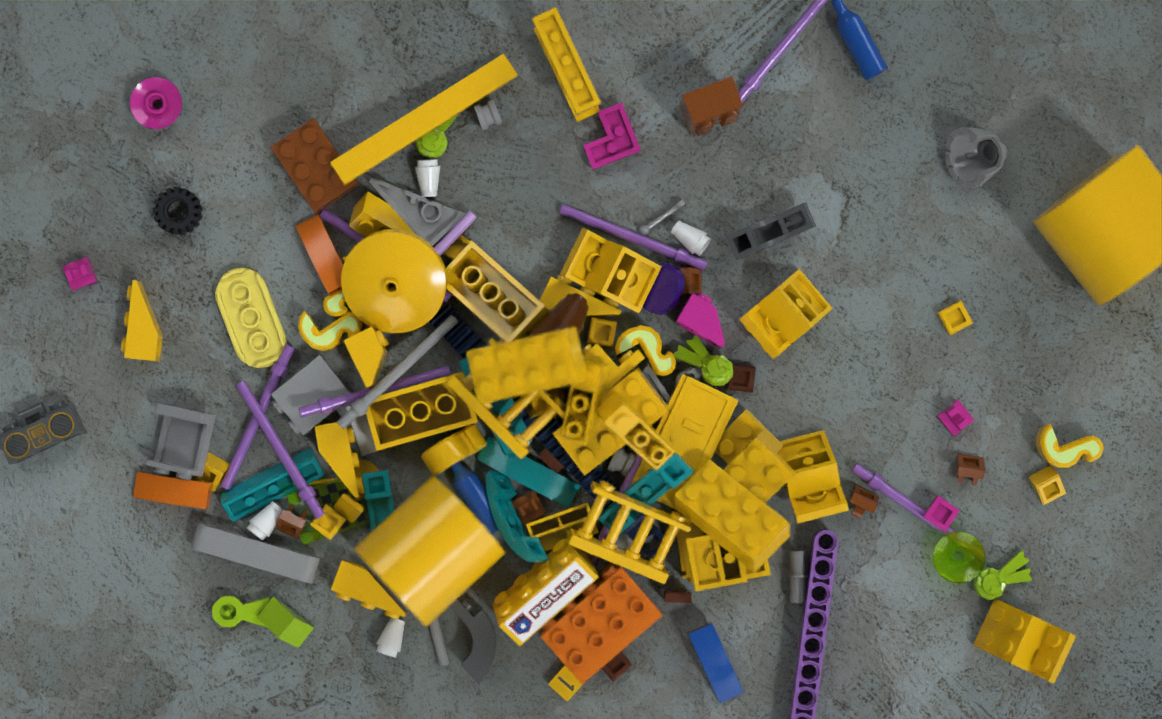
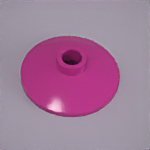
M152 77L143 80L134 88L130 98V109L134 118L141 125L150 129H163L173 124L179 117L182 110V97L178 88L172 82L164 78ZM157 100L162 101L160 109L154 108V102Z

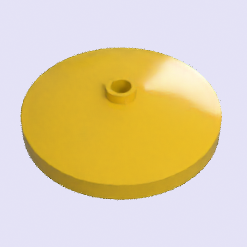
M388 229L377 231L364 237L353 247L343 265L341 287L350 310L363 323L382 332L405 333L422 327L436 315L445 298L447 275L441 257L426 240L408 231ZM390 282H391V283H394V284L396 285V287H395V286H392V287H391L388 283H390Z

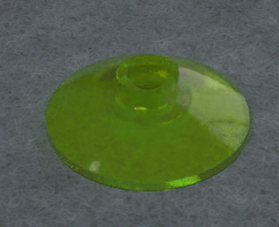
M957 531L946 534L937 542L933 550V564L936 571L942 578L952 583H966L975 579L982 572L986 561L985 550L981 542L975 536L966 532ZM957 551L964 554L960 560L954 558V553Z

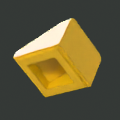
M208 452L203 477L193 476L192 480L212 482V491L215 492L230 464Z
M1048 466L1029 476V480L1043 506L1066 494L1060 476L1052 466Z
M344 493L334 505V509L351 523L355 522L365 510V507L348 493Z

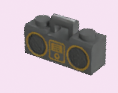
M60 401L49 407L51 411L47 413L44 404L39 402L18 412L17 415L22 425L18 426L17 423L10 424L2 428L3 433L0 434V446L9 465L17 464L86 432L74 403L65 404L64 401ZM38 414L41 415L42 419L31 424L29 423L28 419Z

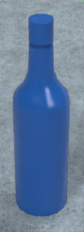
M831 0L837 13V30L865 81L888 69L861 17L850 11L842 0Z
M460 462L452 465L450 468L454 476L453 485L467 509L492 535L498 531V528L490 510L486 488L475 472L466 469Z

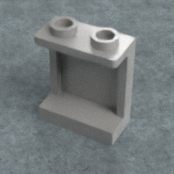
M319 355L275 390L271 396L274 398L272 404L280 414L285 412L291 419L288 424L296 434L301 432L303 435H307L314 426H317L338 408L332 409V412L327 414L317 413L303 418L300 417L298 408L317 403L318 399L325 397L331 399L352 392L326 359Z
M158 403L156 414L164 415L155 459L147 460L146 465L155 467L154 472L170 475V471L177 472L176 477L192 480V476L203 477L216 415Z

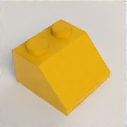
M369 327L343 340L366 388L377 385L388 353L385 346L389 345L384 332L376 330L374 327Z

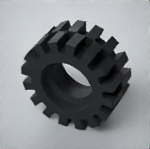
M174 187V189L168 188L166 192L159 194L158 200L155 199L154 204L156 205L153 208V213H155L154 220L161 229L173 235H186L187 232L191 233L194 231L193 228L199 226L200 223L198 222L202 219L201 211H203V208L199 203L200 200L192 192L179 187ZM178 201L183 202L187 206V216L181 221H173L168 214L170 205Z

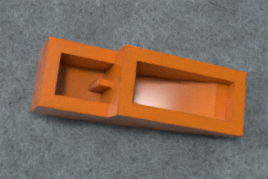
M317 214L296 225V228L327 293L331 294L342 288L341 274L344 263L320 215Z
M137 472L133 498L209 509L213 483Z

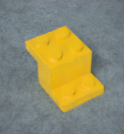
M582 228L560 275L598 295L640 313L662 266L620 244L606 240L590 230Z
M798 269L739 320L744 324L745 329L760 343L762 349L772 359H775L833 308L804 273Z
M589 343L581 350L583 359L610 365L605 392L616 385L645 358L639 350L635 353L629 350L619 359L621 365L618 367L598 344L592 347Z
M747 409L724 431L715 450L728 464L723 470L764 503L796 473L777 454L784 445Z
M821 430L780 441L784 446L777 454L796 472L784 485L797 524L848 511V504L840 485L837 462L825 431Z
M708 535L685 539L695 591L747 582V579L771 575L768 559L754 573Z
M994 599L973 646L1054 684L1076 635L1005 602Z

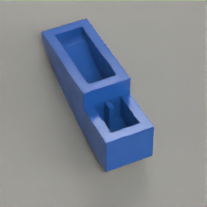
M712 622L688 632L719 702L722 703L744 693Z

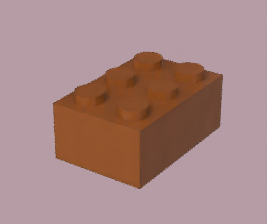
M732 76L683 94L679 104L689 134L696 133L697 137L711 132L715 125L720 124L721 127H725L735 123L744 106Z
M314 118L271 146V149L316 214H320L324 209H327L360 187L356 179L345 186L342 184L330 166V162L340 155Z

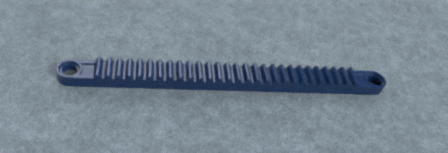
M443 301L440 309L429 322L437 329L449 316L452 315L456 318L458 323L443 337L464 359L467 357L466 351L487 347L484 341L447 302ZM521 395L512 397L514 403L521 397ZM526 408L520 412L527 427L539 417L529 418ZM554 417L535 435L594 499H596L597 494L591 489L592 481L599 484L601 481H605L613 485L615 491H620L621 488L599 465L586 475L582 473L553 435L562 426ZM607 498L603 509L606 510L614 501ZM644 513L638 515L635 522L624 530L632 540H634L645 517ZM652 524V527L647 536L656 535L659 537L661 543L664 536L662 532L654 524ZM644 542L641 550L648 555H655L658 548L651 550L646 547Z

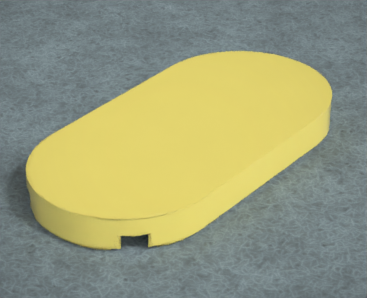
M235 268L226 272L216 287L215 297L235 352L239 359L249 366L255 368L270 367L274 362L278 361L285 344H287V339L267 284L261 275L250 269Z

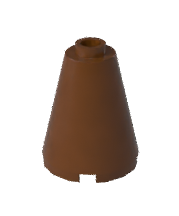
M577 293L567 294L528 330L523 338L576 327L579 338L589 310L587 300Z

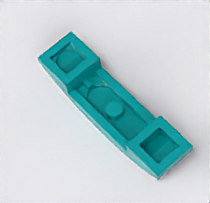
M490 436L488 437L487 445L481 450L477 460L569 508L581 485L559 473H555L553 470L528 457L520 459L514 452L503 455L497 440Z
M675 452L658 470L652 467L627 488L623 494L651 505L669 489L677 487L694 470ZM615 501L598 518L609 530L621 507V504ZM631 508L620 534L635 522L636 517L641 512Z
M388 470L362 473L371 532L395 510Z
M487 472L486 490L490 510L495 524L506 543L517 555L528 562H546L549 560L538 537L527 536L510 499L517 493L510 478L501 472Z

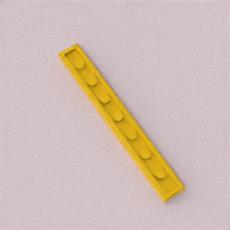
M503 53L330 162V166L345 186L512 81L518 74Z

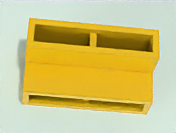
M587 501L526 523L530 537H538L545 552L553 549L558 541L566 539L570 528L578 531L579 528L583 527L590 512L589 503ZM596 524L591 532L593 535L599 533Z

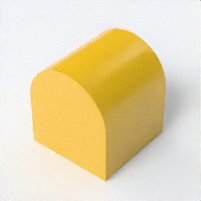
M1138 145L1112 157L1049 206L1032 222L1097 306L1117 297L1162 264V175Z
M431 476L353 549L425 627H428L505 554L498 542L477 518L434 476Z

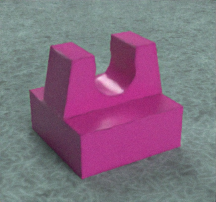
M88 257L62 266L72 291L98 282Z
M959 400L953 402L937 415V418L952 436H956L974 421L973 417Z
M937 495L922 517L946 532L960 510Z

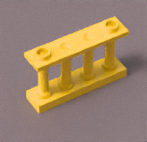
M555 7L533 17L532 21L535 25L533 30L576 121L580 122L597 114L600 111L598 106L601 105V102L557 8Z
M493 338L488 341L491 345L505 343L502 339L498 342ZM471 372L461 379L458 376H453L447 382L520 459H524L531 452L527 448L530 444L528 441L557 413L562 418L565 417L567 405L557 395L552 398L545 390L523 394L503 415L499 414L496 416L490 410L494 401L478 404L476 394L472 391L474 386ZM539 394L550 406L521 434L515 435L509 429L511 426L510 422Z
M592 481L590 486L592 491L597 494L583 527L579 528L578 531L570 528L566 537L568 544L665 584L669 574L663 562L678 530L682 529L690 532L691 526L686 521L687 517L675 511H672V514L615 491V487L605 481H601L600 484ZM608 498L620 503L621 507L607 537L601 541L594 538L591 532ZM632 508L644 513L645 517L630 548H627L625 551L617 548L615 542ZM656 518L669 524L654 558L646 560L640 557L641 554L639 552Z

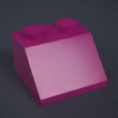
M701 292L698 295L692 294L675 324L714 347L721 349L725 341L716 307L711 304L713 300Z

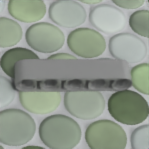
M200 522L197 523L190 547L203 553L307 583H313L320 561L319 557Z

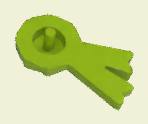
M459 114L416 140V148L420 155L428 159H436L445 153L448 146L445 132Z
M696 335L692 340H686V346L690 350L678 345V351L673 354L676 359L701 368L702 378L712 386L725 385L733 377L732 362L724 355H710Z
M1019 551L999 570L988 567L978 571L973 582L977 595L987 600H993L1002 596L1007 584L1031 581L1032 578L1029 576L1031 569L1024 568L1016 571L1029 562V559L1024 557V552Z
M234 595L221 596L212 606V616L221 627H235L242 620L266 627L257 618V615L270 599L265 597L243 604Z

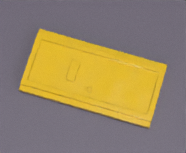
M681 374L667 404L670 411L661 417L655 431L694 472L677 487L669 489L656 501L675 509L674 495L709 459L711 460L739 400L687 375ZM642 459L630 486L652 468L646 460Z

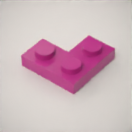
M622 102L598 111L607 136L583 145L592 170L641 152Z

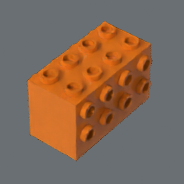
M612 562L605 564L599 570L601 574L592 584L539 629L541 638L581 684L585 683L663 616L655 603L625 568Z

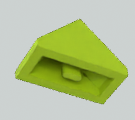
M274 596L257 615V618L278 639L297 648L300 647L314 629L313 625Z

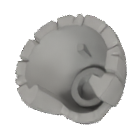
M962 127L954 130L947 139L945 147L947 150L945 152L947 154L946 163L949 166L948 170L954 180H958V184L967 188H976L986 183L1002 168L1007 156L1006 146L999 137L980 128Z

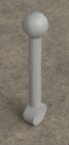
M681 200L648 225H642L639 228L640 234L647 235L652 227L686 203Z

